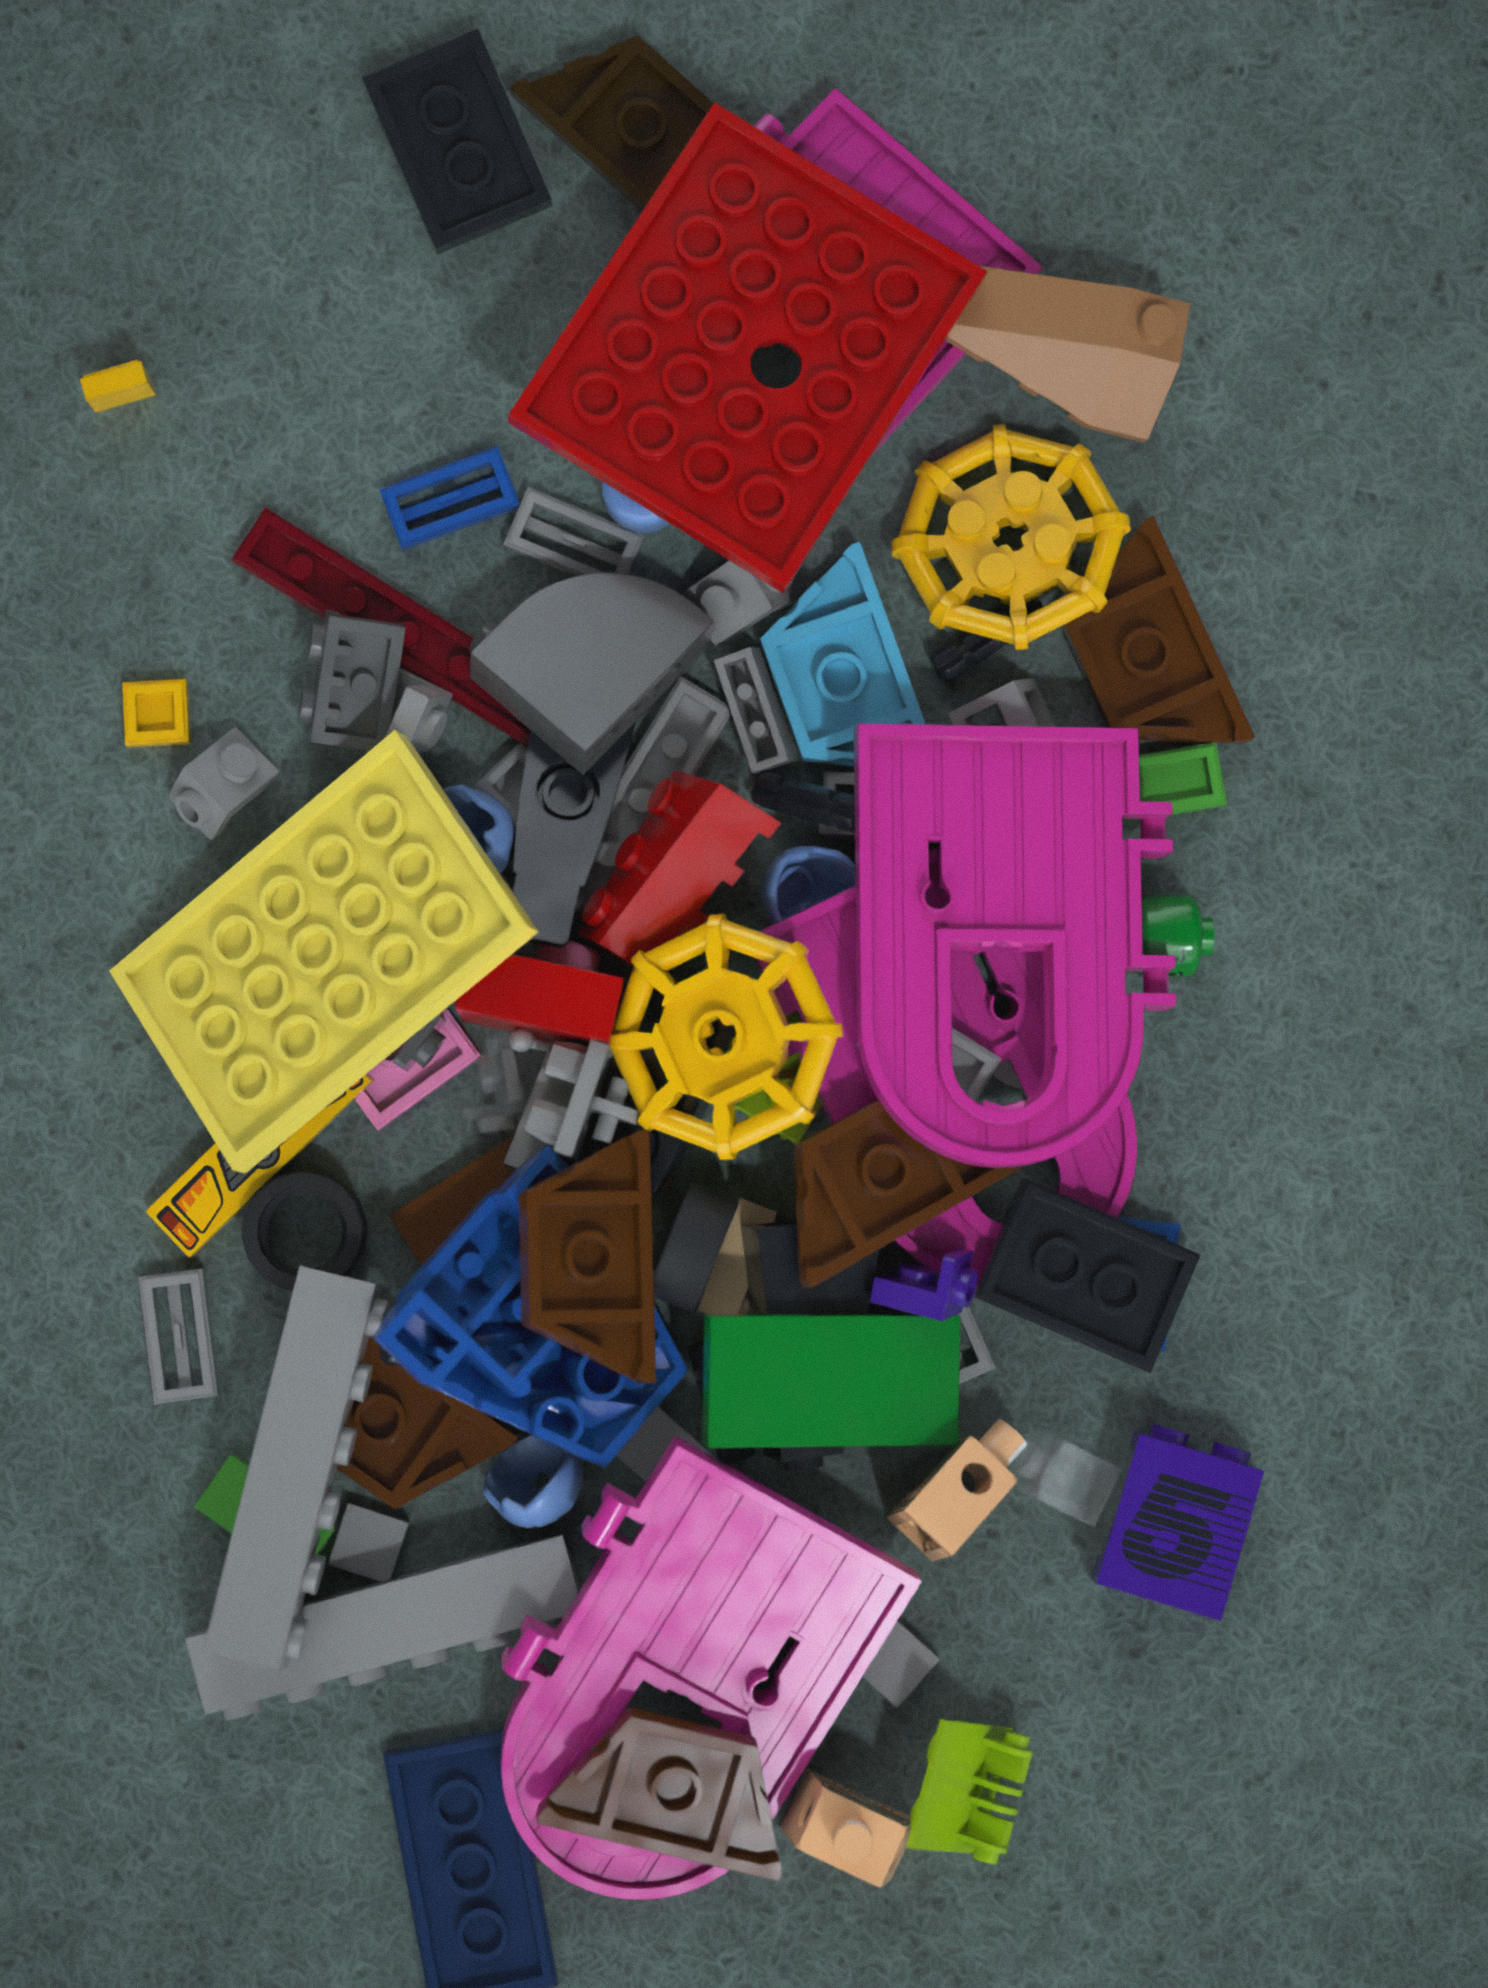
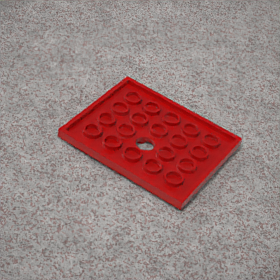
M714 102L508 414V423L784 594L983 283L988 271ZM776 343L790 347L799 358L801 372L797 380L791 385L779 389L762 385L754 377L750 366L752 355L760 347H770Z

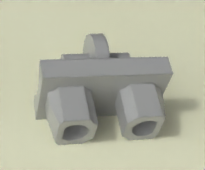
M592 1039L588 1047L581 1044L555 1041L544 1074L548 1077L573 1084L575 1087L568 1108L536 1098L532 1105L525 1131L542 1142L554 1146L553 1151L560 1157L578 1162L594 1113L600 1116L592 1138L611 1144L618 1121L637 1125V1120L640 1116L639 1112L624 1106L629 1091L626 1080L613 1077L606 1099L599 1098L613 1059L610 1045Z

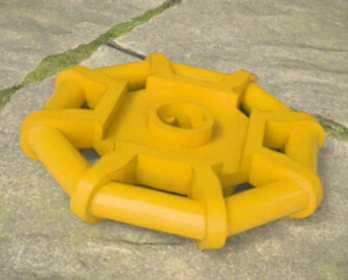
M1005 424L993 425L992 432L933 462L924 460L916 468L917 481L899 535L891 541L892 557L901 560L931 614L929 617L931 624L939 630L947 626L1015 645V650L1028 649V643L1090 611L1099 613L1108 603L1105 593L1123 536L1130 532L1131 527L1129 516L1120 512L1090 460L1091 451L1081 443L1072 447L1006 429ZM1011 457L1055 468V471L1048 482L1040 480L1035 474L1028 471L1012 473ZM994 459L996 471L994 476L964 491L953 481L959 476ZM1073 483L1093 517L1075 521L1061 496L1070 489ZM937 498H939L943 503L951 507L948 513V524L944 535H926ZM1005 526H1011L1014 529L1022 528L1026 532L1021 536L1022 548L1012 551L1011 547L1007 544L997 547L993 541L1000 536L999 529ZM1077 542H1092L1094 547L1084 577L1068 570L1072 552L1075 551ZM946 556L960 582L947 591L930 560ZM1056 587H1059L1066 594L1027 615L1025 603ZM984 594L1000 598V603L1010 605V617L967 605L973 596L984 598Z
M711 914L706 923L646 953L639 950L631 959L634 967L614 1022L610 1050L623 1079L627 1082L628 1090L640 1116L637 1123L645 1131L650 1132L655 1129L716 1152L720 1160H734L739 1151L799 1122L807 1125L816 1115L813 1106L836 1040L843 1037V1024L836 1023L806 958L809 950L800 941L789 943L728 921L725 914ZM731 949L770 964L757 980L749 975L728 969L729 952ZM705 952L708 969L677 983L668 970ZM787 979L807 1023L789 1025L774 993V990ZM653 988L665 995L662 1006L665 1008L660 1022L655 1023L652 1033L638 1032ZM716 1019H720L725 1026L734 1025L737 1036L732 1039L733 1048L726 1054L721 1048L710 1049L707 1046L706 1039L714 1034V1028L711 1023ZM790 1040L807 1041V1047L791 1088L777 1078L779 1071L787 1062ZM653 1048L668 1080V1083L659 1091H657L639 1050ZM762 1090H765L770 1098L777 1103L737 1123L734 1104ZM683 1094L701 1098L714 1105L713 1123L675 1110L674 1108Z

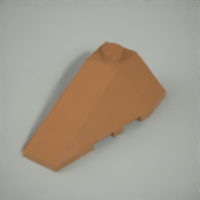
M980 266L988 271L986 277L946 341L980 363L988 361L1019 381L1018 387L1034 397L1038 394L1042 395L1069 412L1067 417L1086 429L1142 443L1147 441L1181 364L1190 303L1129 287Z

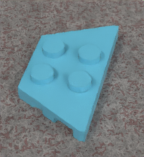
M854 543L843 552L842 557L818 582L815 581L798 599V602L784 617H780L760 638V645L802 761L854 767V729L858 723L926 725L861 543Z

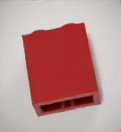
M511 954L452 1004L456 1005V1010L465 1023L511 1032L515 1028L530 1030L533 1036L559 1042L581 1044L587 1047L591 1039L610 1045L614 1022L625 993L624 979L621 977Z

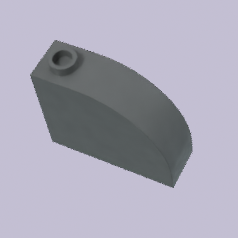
M595 573L571 577L539 590L522 602L500 624L491 621L483 627L470 645V678L584 775L710 647L714 620L683 595L649 579L621 573Z

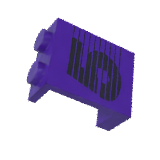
M1152 1423L1149 1435L1137 1431L1133 1432L1130 1443L1135 1445L1104 1554H1098L1091 1579L1096 1584L1221 1621L1264 1470L1248 1465L1251 1457L1250 1452L1214 1442L1211 1454L1187 1447L1190 1434Z

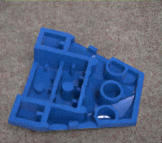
M547 1145L543 1146L519 1166L501 1187L492 1189L476 1204L395 1297L397 1304L384 1317L373 1339L419 1383L466 1403L487 1415L496 1417L599 1467H607L687 1373L688 1369L655 1306L656 1383H636L522 1325L519 1193L569 1166Z

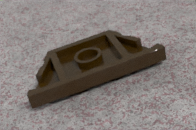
M638 35L610 45L600 55L581 56L563 63V69L529 82L527 78L521 79L509 88L511 96L641 212L714 104Z

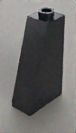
M797 1219L741 1226L750 1314H868L879 1250L816 1286L803 1288L799 1281ZM763 1447V1453L765 1456L777 1461L785 1462L786 1470H808L824 1466L823 1456L843 1454L845 1447Z

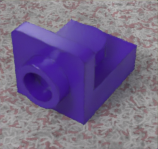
M959 1248L945 1254L942 1260L939 1280L935 1279L937 1271L933 1268L915 1263H899L898 1269L894 1268L875 1277L870 1302L943 1322L961 1313L963 1307L967 1308L973 1300L978 1281L977 1270L971 1269L974 1251Z

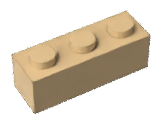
M739 1198L737 1210L715 1261L698 1311L705 1314H747L749 1309L748 1295H746L748 1281L741 1226L777 1221L775 1220L776 1211Z

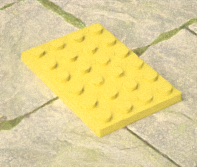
M394 730L110 969L109 972L231 1169L245 1174L539 931L406 735Z

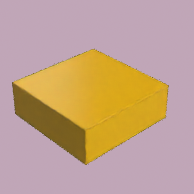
M138 360L83 375V378L80 379L85 399L95 413L156 395L149 372L143 363Z
M186 679L122 682L125 746L130 748L191 744L189 691Z

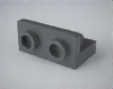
M325 610L323 625L312 623L307 661L317 662L314 687H302L298 710V724L308 725L307 736L311 743L370 751L385 738L392 721L406 630L403 624L340 615L337 611Z

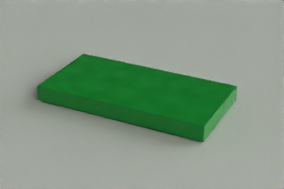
M705 1314L702 1446L707 1448L958 1445L960 1315H955L942 1322L916 1314Z

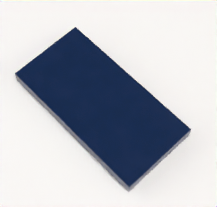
M504 1728L389 1750L383 1753L426 1988H550L559 1984L536 1857L520 1836L511 1819L505 1801L500 1757Z

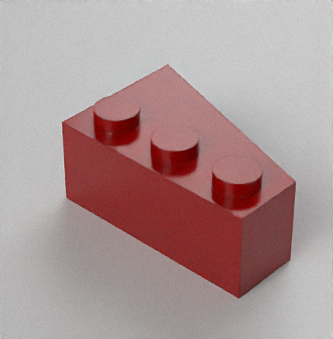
M673 770L670 777L659 782L652 791L647 803L649 813L637 833L629 835L619 847L615 856V865L617 867L606 886L598 889L585 905L582 913L584 923L577 935L633 968L634 965L631 963V959L639 950L646 953L704 924L708 917L700 909L722 880L731 886L736 883L744 872L743 867L736 863L758 833L770 838L781 822L720 783Z

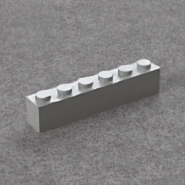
M299 1266L202 1653L278 1672L288 1666L290 1657L300 1659L309 1629V1621L300 1619L305 1594L316 1595L325 1564V1556L315 1554L321 1529H333L341 1500V1492L331 1490L337 1465H349L356 1441L357 1428L347 1426L353 1401L364 1402L371 1381L373 1364L363 1362L369 1336L373 1337L388 1311L389 1301L379 1298L382 1285Z
M563 1531L395 1577L391 1581L377 1582L304 1602L300 1619L309 1621V1629L300 1659L290 1657L288 1666L280 1672L202 1653L208 1629L195 1632L185 1638L205 1715L222 1710L225 1721L262 1711L263 1708L260 1700L285 1693L287 1703H295L324 1694L323 1682L348 1676L350 1686L361 1685L388 1676L385 1667L388 1664L410 1659L412 1668L418 1669L450 1659L448 1652L450 1647L473 1642L475 1652L508 1644L512 1642L510 1631L521 1628V1623L526 1614L556 1630L581 1588L566 1532Z

